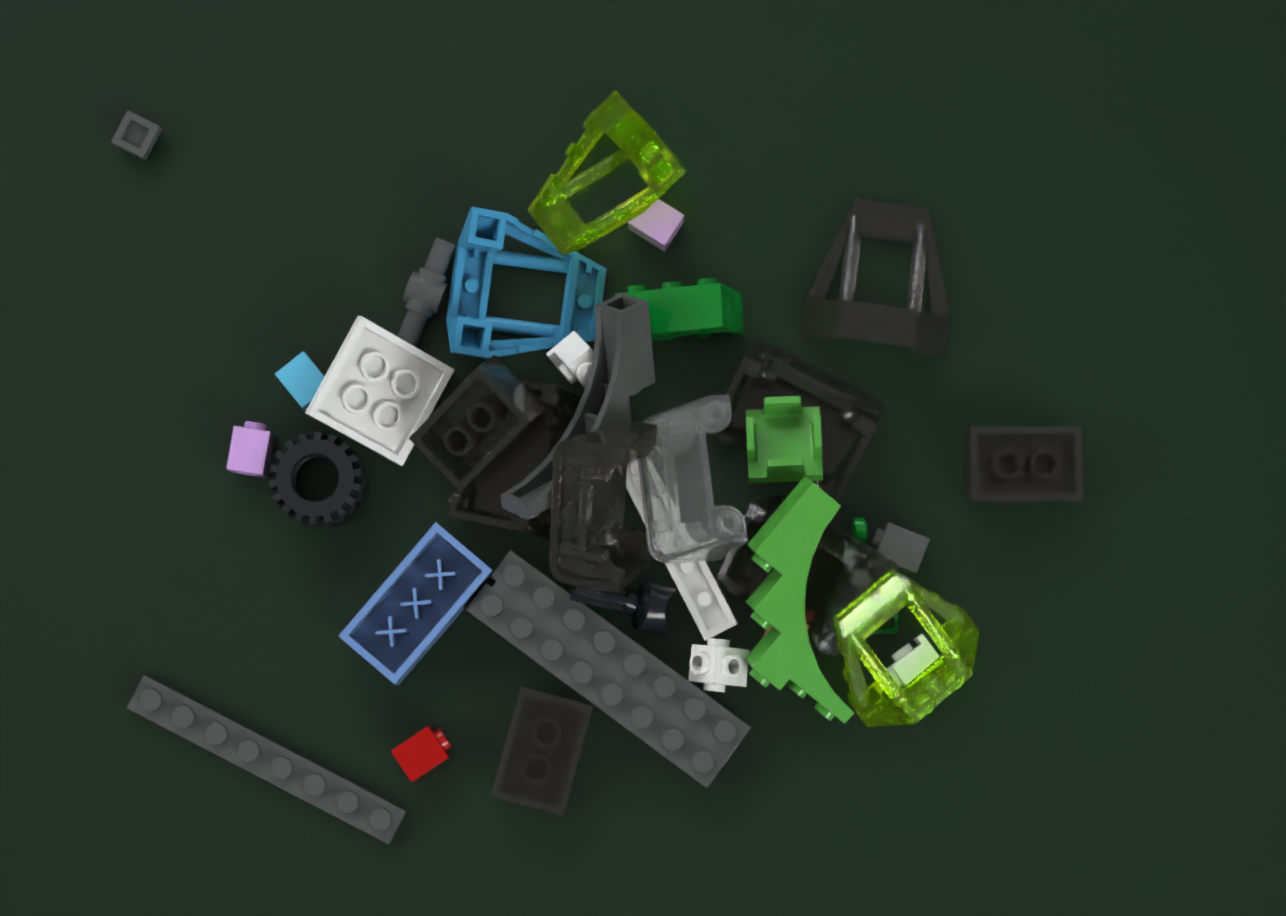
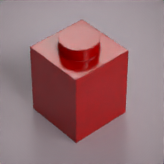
M427 726L391 750V753L409 780L415 782L449 759L451 755L447 750L452 745L441 728L434 731L431 726Z

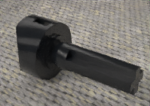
M574 578L568 593L570 594L569 600L632 614L634 629L663 636L668 632L665 621L666 606L676 589L671 586L645 581L641 584L637 593Z

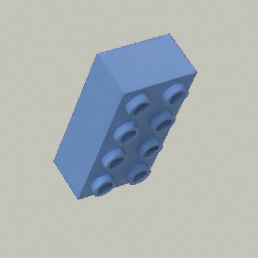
M435 522L338 636L393 684L400 685L477 595L485 583L488 582L494 571Z

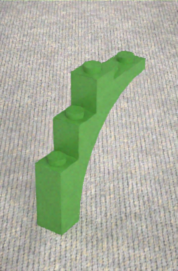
M804 476L747 544L755 552L751 559L769 573L771 570L772 572L746 601L754 610L750 617L764 629L768 630L770 628V630L748 654L745 660L753 668L749 674L765 688L771 683L781 690L786 684L803 699L809 694L817 701L814 708L825 718L831 721L834 717H837L845 724L854 712L833 691L820 671L809 642L805 619L806 583L812 557L825 528L841 505L809 478Z

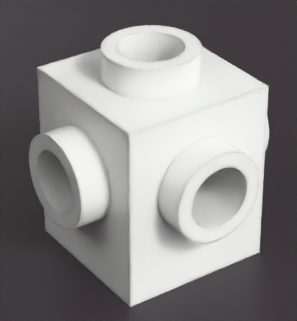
M708 638L707 645L692 644L688 681L703 683L704 691L725 692L726 685L746 687L748 662L745 658L750 650L729 647L730 640Z

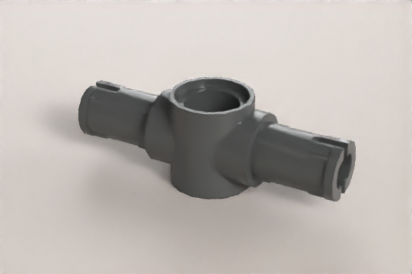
M435 238L424 268L420 267L419 272L414 271L403 295V302H406L405 308L408 310L397 337L417 347L428 317L432 318L433 313L438 314L440 312L449 288V284L445 283L447 277L444 275L456 245L440 238Z

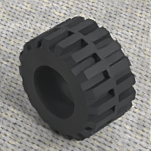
M314 432L312 435L303 433L298 435L299 439L287 441L285 443L287 447L282 452L278 450L274 456L277 460L275 465L271 464L269 471L272 473V480H269V486L274 492L272 497L286 515L307 526H321L323 528L330 527V524L333 523L339 524L345 521L344 517L348 514L352 515L357 510L355 507L358 502L361 503L364 498L362 492L363 488H366L367 480L364 478L365 468L359 459L360 457L347 443L331 434L325 435L322 432ZM326 459L332 462L338 470V486L327 499L318 502L310 501L299 492V473L310 461Z

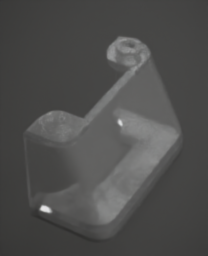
M729 394L706 396L648 417L636 430L635 442L647 545L650 554L659 562L681 563L721 560L748 542L746 523L741 512L733 506H714L706 434L721 432L729 425L732 416Z

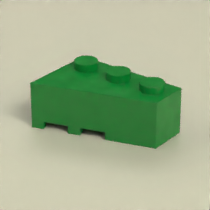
M718 278L698 279L697 285L684 286V282L678 281L662 283V289L649 290L647 285L628 286L627 292H624V294L648 301L652 340H671L678 336L698 335V338H710V333L729 332L732 333V336H744L742 293L719 283Z

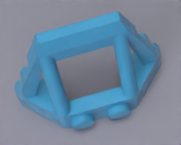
M470 207L456 246L446 316L450 352L488 359L550 349L573 331L585 342L595 341V305L603 301L607 268L571 248L563 247L547 238L548 235L537 229L529 228L520 223L519 219L508 213ZM504 236H509L554 257L502 251ZM493 264L566 273L560 325L486 316ZM492 331L540 337L490 341Z

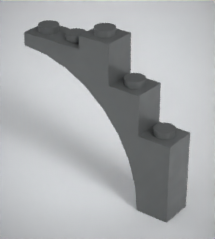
M620 293L595 305L596 336L593 360L586 387L576 412L561 439L544 461L522 482L500 495L502 509L514 513L521 518L530 519L537 517L542 511L555 504L565 502L569 497L577 502L585 503L593 501L596 496L611 489L607 449L614 448L620 442L633 436L629 396L636 395L642 389L655 383L648 301Z

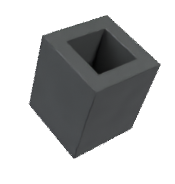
M888 522L884 530L876 529L869 548L875 550L873 560L915 575L930 538Z

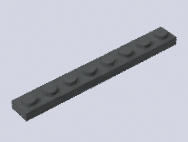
M147 675L142 677L127 706V709L387 844L391 843L407 810Z

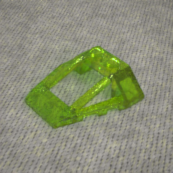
M616 89L587 117L582 125L586 128L585 132L577 144L571 142L564 154L568 158L557 175L550 174L527 209L563 255L588 246L644 213L688 171L687 167L657 132ZM604 133L620 147L616 152L571 178ZM631 160L639 169V175L649 187L586 224L566 198L626 161Z
M894 569L887 572L834 617L839 651L844 655L846 667L843 669L844 679L848 682L850 692L847 694L848 701L867 727L915 724L925 715L931 713L951 693L958 690L973 674L979 630L968 613L959 605L952 604L939 594L928 591L919 583ZM907 605L943 654L901 689L865 642V639ZM927 606L947 621L940 625ZM859 659L876 680L869 687L866 685Z

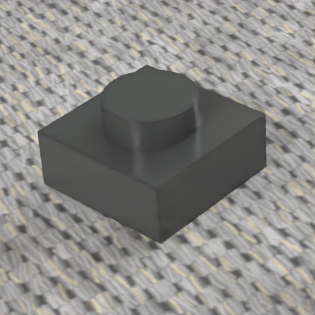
M127 110L111 143L146 161L162 128Z

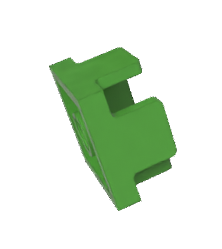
M800 396L765 397L763 409L746 410L749 484L801 481L804 476L811 481L823 480L820 406L802 407Z

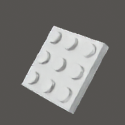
M357 316L305 413L392 462L403 466L455 369L368 319Z

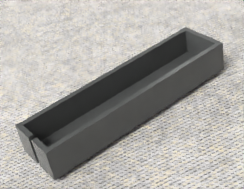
M510 550L491 575V578L496 581L495 584L491 587L485 583L466 611L704 787L708 788L751 727L583 603L569 600L570 594Z

